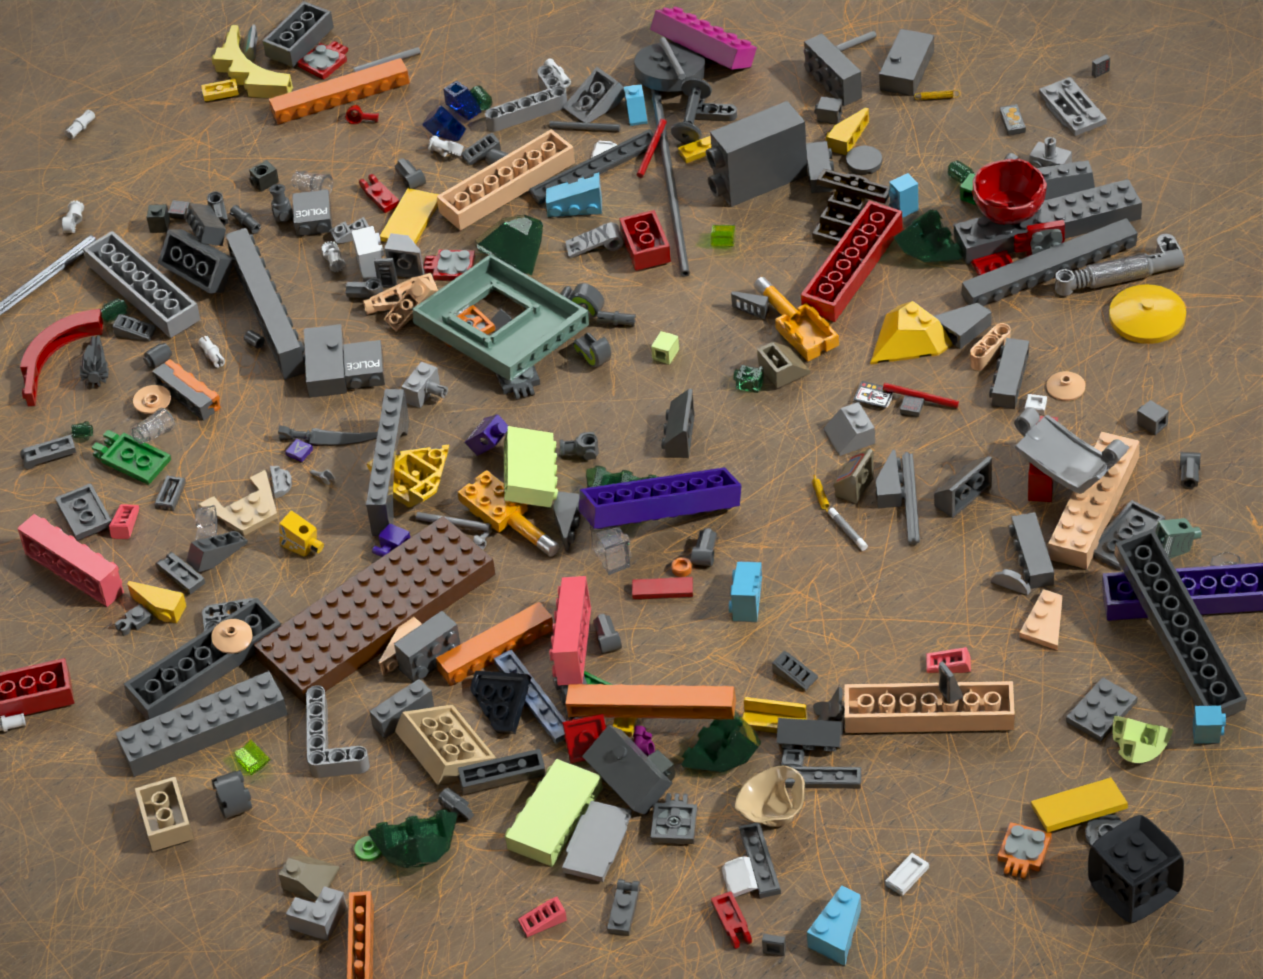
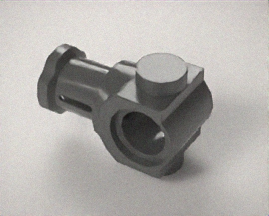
M275 184L269 188V192L273 196L271 208L276 222H287L289 219L294 218L290 201L285 197V186L283 184Z
M584 432L576 437V440L564 441L560 439L561 456L577 454V456L584 460L596 459L599 454L597 436L594 432Z

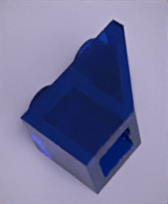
M456 80L443 89L445 104L469 121L482 112L469 89Z
M442 105L430 112L422 123L434 136L453 141H459L466 131V128Z

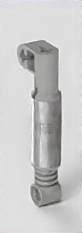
M1162 234L1157 238L1155 254L1148 255L1144 253L1087 265L1085 269L1073 272L1068 269L1059 270L1055 275V292L1059 295L1067 296L1073 290L1090 287L1093 289L1151 276L1152 273L1183 267L1184 256L1175 237L1170 234Z

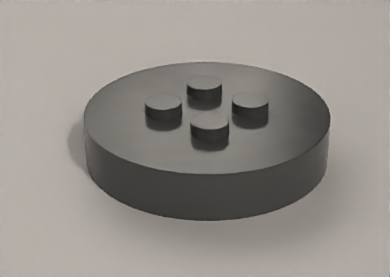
M668 42L686 75L683 80L679 79L660 43L641 49L634 59L635 78L642 85L654 90L667 92L682 91L681 85L686 79L704 78L705 60L703 55L678 43Z

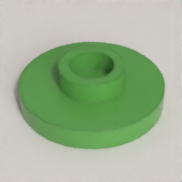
M365 836L356 842L355 854L362 861L376 860L383 852V844L375 836Z

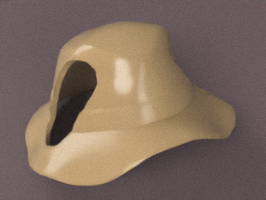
M775 766L750 778L742 786L735 801V808L753 822L763 823L770 827L786 825L792 821L793 817L802 807L804 801V779L797 770L789 766ZM787 778L795 780L792 787L793 805L785 788V780Z

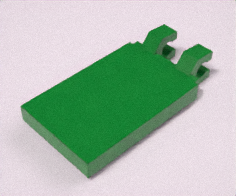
M110 430L103 434V437L106 438L104 443L110 446L109 449L97 442L92 446V450H94L93 456L100 459L102 463L147 485H150L171 461L170 454L124 432L121 436Z

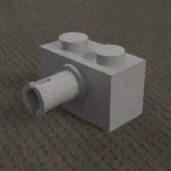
M1047 137L1044 143L1038 141L1029 155V163L1035 168L1072 163V151L1056 147V139L1053 138L1052 143V137Z
M420 362L401 386L405 392L406 403L418 408L422 407L431 394L445 398L448 393V387L440 385L437 367L424 362Z

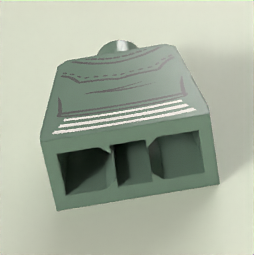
M1185 518L1160 520L1155 532L1170 559L1188 553L1193 540L1199 539L1202 536L1201 529L1199 527H1192Z

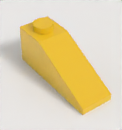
M864 108L836 124L831 132H828L826 135L828 149L831 148L832 152L847 156L869 123V108Z
M132 581L127 583L130 596L139 604H142L157 619L164 622L178 623L186 608L183 593Z

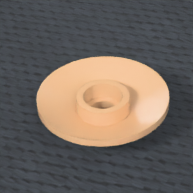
M1063 371L1053 374L1048 379L1046 387L1048 393L1053 398L1061 401H1071L1079 398L1084 393L1085 381L1076 373Z
M160 385L143 387L133 398L136 410L144 414L158 413L164 410L171 401L169 390Z
M224 620L214 628L212 643L216 649L223 653H239L250 645L253 637L252 630L242 620Z

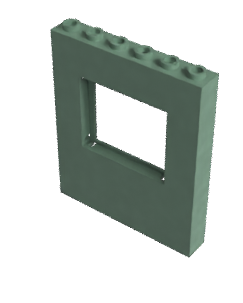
M491 254L412 309L414 324L510 382L589 325L588 310ZM494 290L527 309L490 336L456 317Z

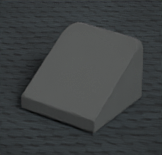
M502 309L491 319V322L495 325V331L493 332H496L512 320Z

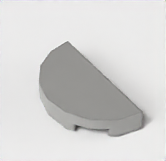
M270 466L276 499L289 492L292 487V477L288 470L280 469V466Z
M1003 569L1002 572H996L991 580L994 584L1028 595L1031 591L1029 583L1027 582L1026 584L1021 579V575L1012 570Z

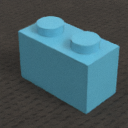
M909 173L889 182V207L902 211V218L919 210L918 183Z
M1195 706L1192 724L1194 744L1220 743V737L1224 735V726H1226V715L1221 713V706Z

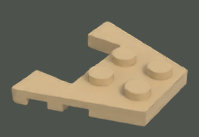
M265 470L250 477V482L257 491L223 508L215 496L199 503L201 511H207L213 518L224 521L228 527L244 536L278 518Z

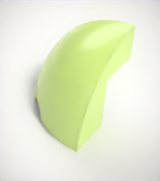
M1114 716L1113 739L1119 744L1120 750L1118 752L1125 760L1134 763H1144L1157 757L1167 746L1173 729L1147 724L1125 717Z

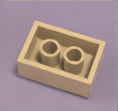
M176 777L135 788L152 851L193 840Z

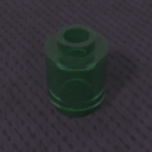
M482 86L473 87L468 94L469 99L477 108L487 110L492 106V97Z
M959 160L951 162L948 166V175L961 184L970 173L975 175L972 168Z
M116 298L100 309L103 320L106 323L115 321L119 314H127L128 306L123 299Z

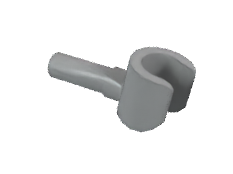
M328 469L323 472L310 471V474L320 477L326 485L330 484V479H335Z
M492 529L490 532L485 531L481 536L476 535L473 539L475 544L482 550L487 545L485 538L492 532Z

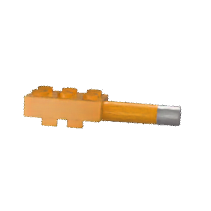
M760 277L755 281V289L762 296L768 297L769 303L782 315L775 319L776 330L807 361L820 356V352L823 350L828 352L839 346V335L829 326V323L824 318L819 316V313L813 307L805 303L796 309L765 277Z
M486 470L476 477L474 484L468 483L458 491L459 502L470 509V512L477 518L480 517L484 523L491 524V529L494 528L500 533L509 525L548 556H554L558 552L559 544L522 516L528 511L527 504L504 501V483Z

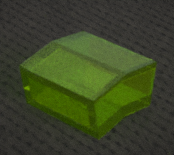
M712 225L711 246L734 247L735 225Z
M252 740L234 752L236 761L251 776L261 770L271 760Z

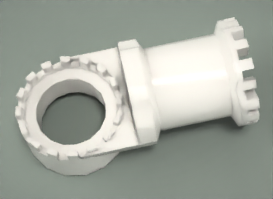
M437 136L430 138V143L427 145L428 150L439 152L444 157L451 152L461 156L464 148L463 145L452 141H442Z
M75 200L71 201L68 204L69 212L62 220L64 233H75L76 224L82 221L81 213L84 210V205L77 200L76 202Z
M329 241L325 242L322 246V254L329 261L330 270L334 272L342 271L341 269L346 264L340 257L341 252L335 242L332 243V241L330 243Z

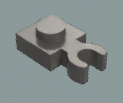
M139 604L125 613V619L118 620L115 626L117 630L122 628V635L125 636L131 632L133 627L139 630L151 622L153 616L142 604Z

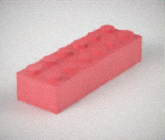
M34 514L17 528L27 556L104 606L108 607L124 593L122 580L118 572L119 568L114 562L107 561L100 553L93 552L87 545L76 541L73 536L63 533L59 527L49 524L45 518H40Z
M586 576L563 577L561 586H558V598H556L557 611L554 612L555 623H553L554 636H551L552 649L549 650L550 661H554L552 673L553 677H557L558 685L583 684L591 616Z

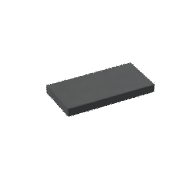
M1131 500L1103 531L1096 550H1094L1093 557L1121 571L1122 569L1114 556L1115 543L1150 529H1154L1156 532L1158 521L1165 520V516Z

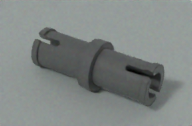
M234 205L230 209V214L239 221L240 225L246 226L254 234L260 231L261 224L255 221L250 213L244 212L238 205Z
M598 310V323H612L614 326H618V324L635 326L636 314Z

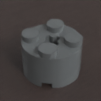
M241 770L211 779L213 789L217 790L215 791L216 800L225 819L252 809L251 795L248 788L245 789Z

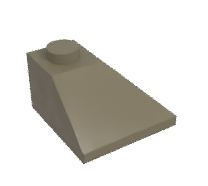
M300 854L288 858L279 873V878L283 890L317 900L324 886L329 888L340 868L337 865Z

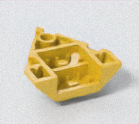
M907 302L886 314L870 365L878 364V361L882 360L894 362L919 358V355L926 354L939 356L952 347V342L937 318L915 302Z
M442 445L441 449L431 450V447L400 451V454L395 457L393 498L407 507H412L424 502L437 493L449 445ZM373 459L367 463L370 472L372 471Z

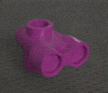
M635 726L633 734L634 743L648 757L655 752L654 743L651 741L652 734L646 732V728L643 726Z

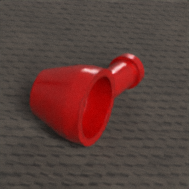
M352 105L346 111L345 118L350 124H359L362 120L378 122L379 113H363L360 106Z

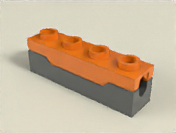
M171 359L152 371L156 385L167 388L174 399L203 421L214 414L215 411L217 412L221 409L219 395L215 391H211L204 382H199L192 373L186 372L180 364L174 363Z

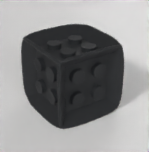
M1143 815L1134 816L1117 825L1098 838L1089 850L1088 878L1092 887L1121 918L1129 923L1137 922L1163 907L1182 888L1184 859L1181 852L1165 833Z

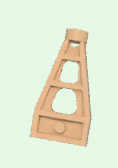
M431 273L413 277L370 297V299L363 300L366 314L391 310L397 302H385V299L397 295L400 300L403 292L407 291L417 278H427L436 287Z

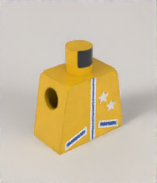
M292 510L279 523L280 546L303 557L307 556L311 550L318 554L322 551L324 543L317 540L316 527Z

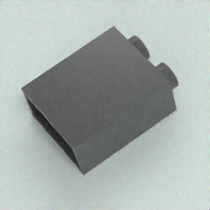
M788 101L710 132L711 148L706 150V158L713 169V175L708 177V185L715 197L722 195L731 207L808 176L805 121Z

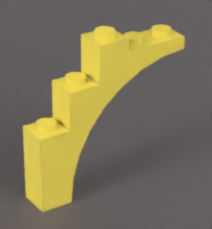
M232 25L230 31L227 32L226 43L223 44L222 48H217L215 54L212 55V64L215 65L216 72H226L231 79H236L237 85H244L245 90L248 92V97L273 98L291 92L293 86L290 74L265 70L244 56L239 48L241 41L239 27Z

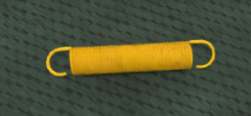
M958 90L921 92L916 94H921V100L953 98V91Z
M815 476L812 480V485L821 508L825 509L828 513L829 502L820 479H816Z

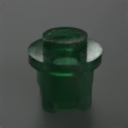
M89 421L71 426L72 438L89 440L90 436H93V426L90 425Z

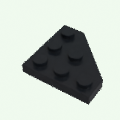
M475 671L470 690L497 733L516 734L532 678L528 674Z

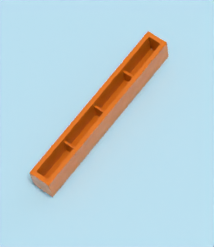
M401 58L270 98L271 112L277 125L410 84L408 70Z
M569 684L565 704L568 717H588L603 713L606 718L734 719L736 695L734 686Z

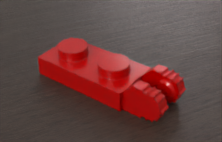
M374 174L368 175V179L372 184L370 187L364 179L359 180V185L366 195L384 213L398 206L399 199L378 181Z
M730 891L711 898L712 906L735 949L740 947L736 933L741 931L745 942L751 944L753 941L747 922L732 892Z

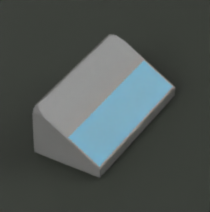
M255 24L251 26L244 39L243 54L248 60H254L258 35Z

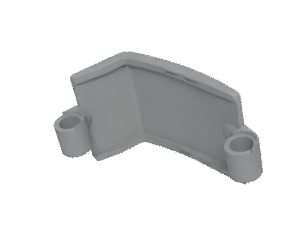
M1026 408L1014 421L1016 429L1024 436L1014 448L1049 477L1079 494L1084 493L1100 480L1130 448L1121 440L1115 439L1101 452L1074 435L1049 415H1045L1040 420L1039 413L1033 408Z

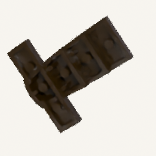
M823 168L817 178L816 185L836 191L829 198L828 206L821 214L820 222L812 233V239L837 245L863 210L868 199L885 204L889 198L890 187L871 182L859 175L842 174Z

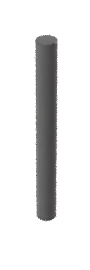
M550 121L549 123L550 128L620 132L621 128L620 124Z

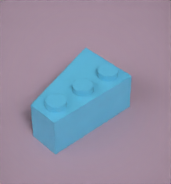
M599 172L595 173L594 177L587 179L582 177L577 182L571 184L566 182L547 188V216L602 214Z
M737 562L736 570H733L732 573L733 585H731L729 613H732L733 621L757 622L762 583V563Z
M844 886L839 888L807 931L808 948L844 966L846 965L847 955L851 948L853 934L861 912L860 894Z

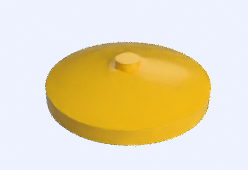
M1149 284L1136 285L1121 291L1114 297L1110 304L1109 320L1113 329L1127 340L1142 344L1161 343L1175 337L1183 329L1186 322V307L1176 293L1165 287Z

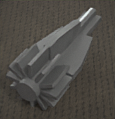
M98 335L91 337L90 345L86 347L82 355V365H80L81 381L85 380L86 386L92 382V388H94V383L96 382L99 387L101 386V381L106 383L109 371L100 336Z

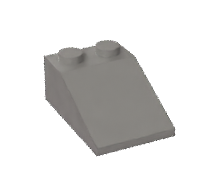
M596 67L563 108L583 123H590L616 107L625 97L624 87L614 78Z

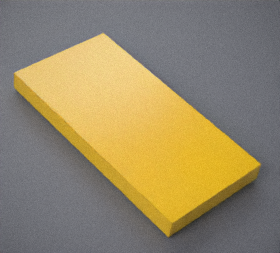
M408 188L382 231L380 241L387 242L390 233L408 235L416 244L438 207L437 196L439 194Z
M1112 778L1031 801L1034 812L1047 832L1128 809V802Z

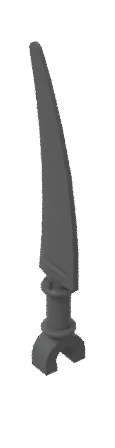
M280 425L278 429V434H280L279 440L300 438L306 439V441L309 440V444L318 445L360 443L377 439L378 432L347 433L312 428L311 432L309 430L297 431Z

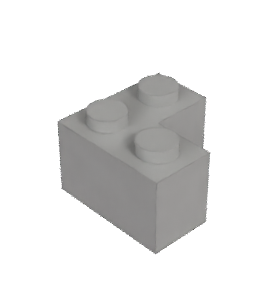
M324 886L315 903L295 897L286 913L289 929L329 941L347 908L344 892Z

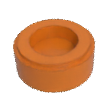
M680 557L672 562V572L675 576L686 577L691 573L692 564L689 559Z

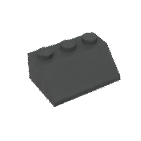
M1089 160L1036 168L1042 173L1047 183L1044 201L1095 188Z
M688 389L670 402V409H666V421L668 423H664V435L666 437L662 438V449H665L666 457L689 458L695 418L693 389Z
M987 456L973 460L968 465H965L959 473L952 476L946 484L937 488L934 493V506L952 518L992 485V458Z

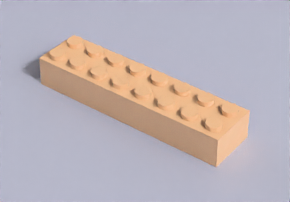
M551 129L438 195L439 213L461 231L527 192L530 188L574 164V148Z
M1101 432L1094 447L1102 452L1115 439L1121 440L1130 448L1100 480L1084 493L1079 494L1073 491L1048 543L1050 560L1088 569L1094 550H1096L1099 544V539L1108 526L1139 459L1138 440Z
M1013 681L957 682L962 691L963 698L953 703H949L939 691V683L845 684V733L1014 730Z

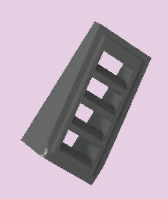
M490 133L465 149L461 155L471 165L485 159L488 151L492 149L501 151L500 142L493 133Z
M393 258L374 259L376 276L381 281L382 287L396 286L397 273Z
M735 291L731 292L732 307L766 319L769 312L768 297Z
M119 314L113 324V330L117 337L150 341L156 326Z
M783 651L772 663L774 674L804 691L818 679L814 672L786 651Z
M942 661L939 663V691L949 703H953L963 698V694L953 673Z

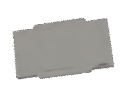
M1071 77L1039 89V95L1046 102V107L1075 136L1107 124V118Z
M591 801L585 815L580 817L566 849L568 855L562 866L563 872L604 882L610 865L613 863L627 831V825L632 815L631 810Z

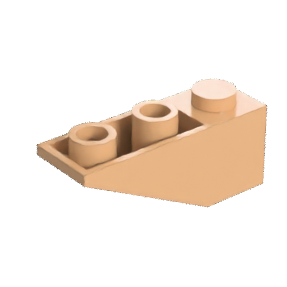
M417 278L383 320L397 332L413 318L412 309L439 290L427 278Z
M415 617L397 628L379 661L383 676L398 666L394 643L422 625Z

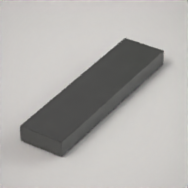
M789 766L802 775L805 782L804 788L861 789V767ZM787 778L785 780V788H792L795 780Z
M760 823L739 826V833L746 855L751 861L760 899L781 894L780 885Z

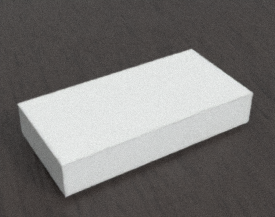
M911 853L885 880V885L903 896L929 869V863Z

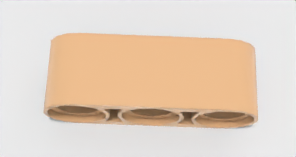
M1005 323L995 325L971 348L970 366L973 370L982 371L986 369L1000 355L1001 345H1005L1006 338H1011V328Z

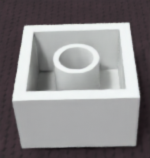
M373 226L353 230L352 236L363 282L371 278H377L374 259H382L381 257L384 256L383 246L378 245L381 243L379 233H375Z

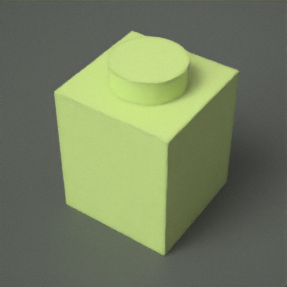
M661 331L651 346L652 359L670 364L679 351L678 336Z

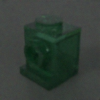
M741 365L740 369H736L733 380L736 381V389L758 393L764 381L763 366L755 368Z

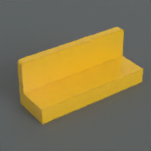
M750 697L744 698L741 729L777 733L778 718L807 720L805 704Z

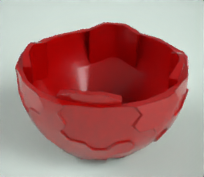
M1007 159L988 163L976 172L972 181V193L979 210L994 223L1002 225H1014L1032 218L1043 204L1047 183L1042 173L1029 162L1021 159Z

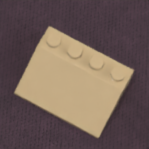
M453 705L402 712L395 730L438 785L458 781V767L496 758Z

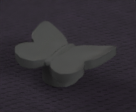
M838 686L828 702H817L813 705L815 713L820 716L818 720L831 721L832 718L838 721L842 718L845 711L844 706L841 705L843 698L842 687Z

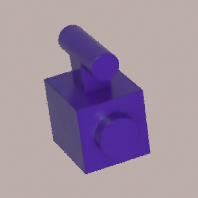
M389 523L379 534L380 547L374 546L372 553L380 557L385 556L410 539L409 531Z

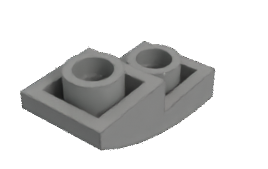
M362 217L350 225H347L345 221L330 229V232L336 243L353 241V230L366 228L369 225L365 218Z

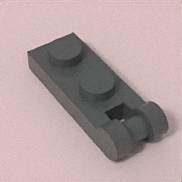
M71 435L30 446L20 451L23 465L26 469H32L37 464L77 453Z
M173 552L167 554L164 560H159L155 563L156 568L161 573H165L189 594H192L205 584V579Z
M618 879L607 927L608 934L630 935L640 892V881H633L631 883L625 882L624 879ZM624 891H631V894H624Z

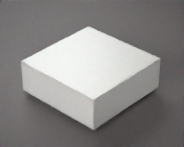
M1028 394L1025 409L1033 408L1040 415H1044L1047 396Z

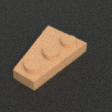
M1043 589L1019 632V638L1058 650L1063 595Z

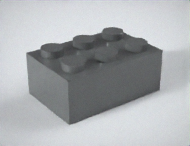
M441 611L394 643L399 670L412 682H415L437 668L436 657L460 645L457 624Z

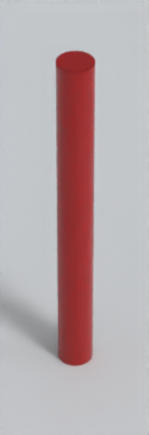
M660 119L637 172L639 178H643L667 123L665 119Z
M884 383L883 390L923 398L925 401L957 409L959 406V401L889 383Z

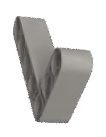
M543 65L537 70L539 86L542 91L498 105L485 112L486 126L489 131L496 132L564 109L563 106L567 103L566 88L551 66Z
M319 685L310 687L306 693L307 761L311 775L316 778L365 773L370 768L368 753L365 747L352 746L328 749V704L325 691Z

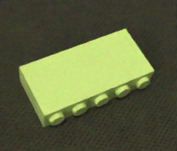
M508 426L504 438V501L551 508L552 501L557 499L558 489L556 488L557 465H555L557 453H555L556 441H553V433Z
M556 759L553 765L548 767L544 779L538 782L532 797L530 796L527 799L522 812L517 814L513 826L507 829L505 833L507 849L553 866L571 839L580 817L585 815L590 802L595 801L603 789L601 776Z

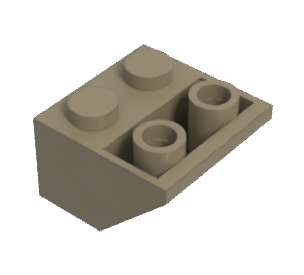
M772 342L757 349L758 366L776 388L810 374V370L790 347Z

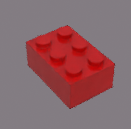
M655 210L619 218L621 236L635 271L671 262L670 246Z

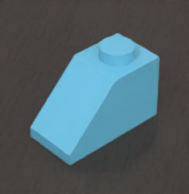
M642 85L624 87L630 126L648 124Z

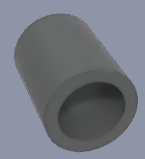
M248 330L244 335V341L259 349L264 345L265 338L256 332Z

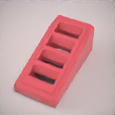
M121 504L109 525L111 538H130L139 512V505Z
M967 647L926 654L928 673H939V663L943 660H946L944 664L952 673L971 672V657ZM934 660H937L938 665H934Z
M557 896L518 919L527 937L567 921L565 909ZM536 918H540L541 922L538 923ZM529 921H532V923H533V925H534V926L531 927V928H530V926H529V924H528Z

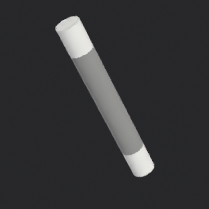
M830 508L828 514L862 551L866 550L868 545L834 508Z

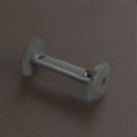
M700 78L686 79L681 85L682 91L689 97L684 121L674 124L671 127V134L682 143L698 141L702 136L701 130L697 128L698 126L694 125L699 99L709 97L712 93V88L705 80Z

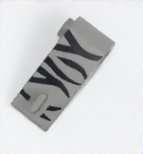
M612 222L565 241L570 258L603 244L610 251L618 250L623 246L619 225Z

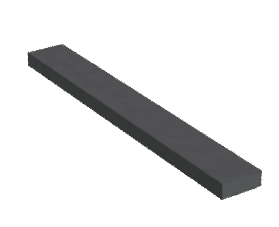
M648 129L530 188L529 194L540 205L546 202L547 188L566 182L571 184L577 182L582 177L584 179L594 177V174L598 172L600 175L646 152L654 134Z

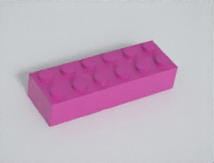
M679 7L655 10L650 30L730 69L751 67L757 47L751 45L750 41L740 40L736 34L726 33L723 28L718 26L713 27L710 25V22L699 20L694 14H686Z

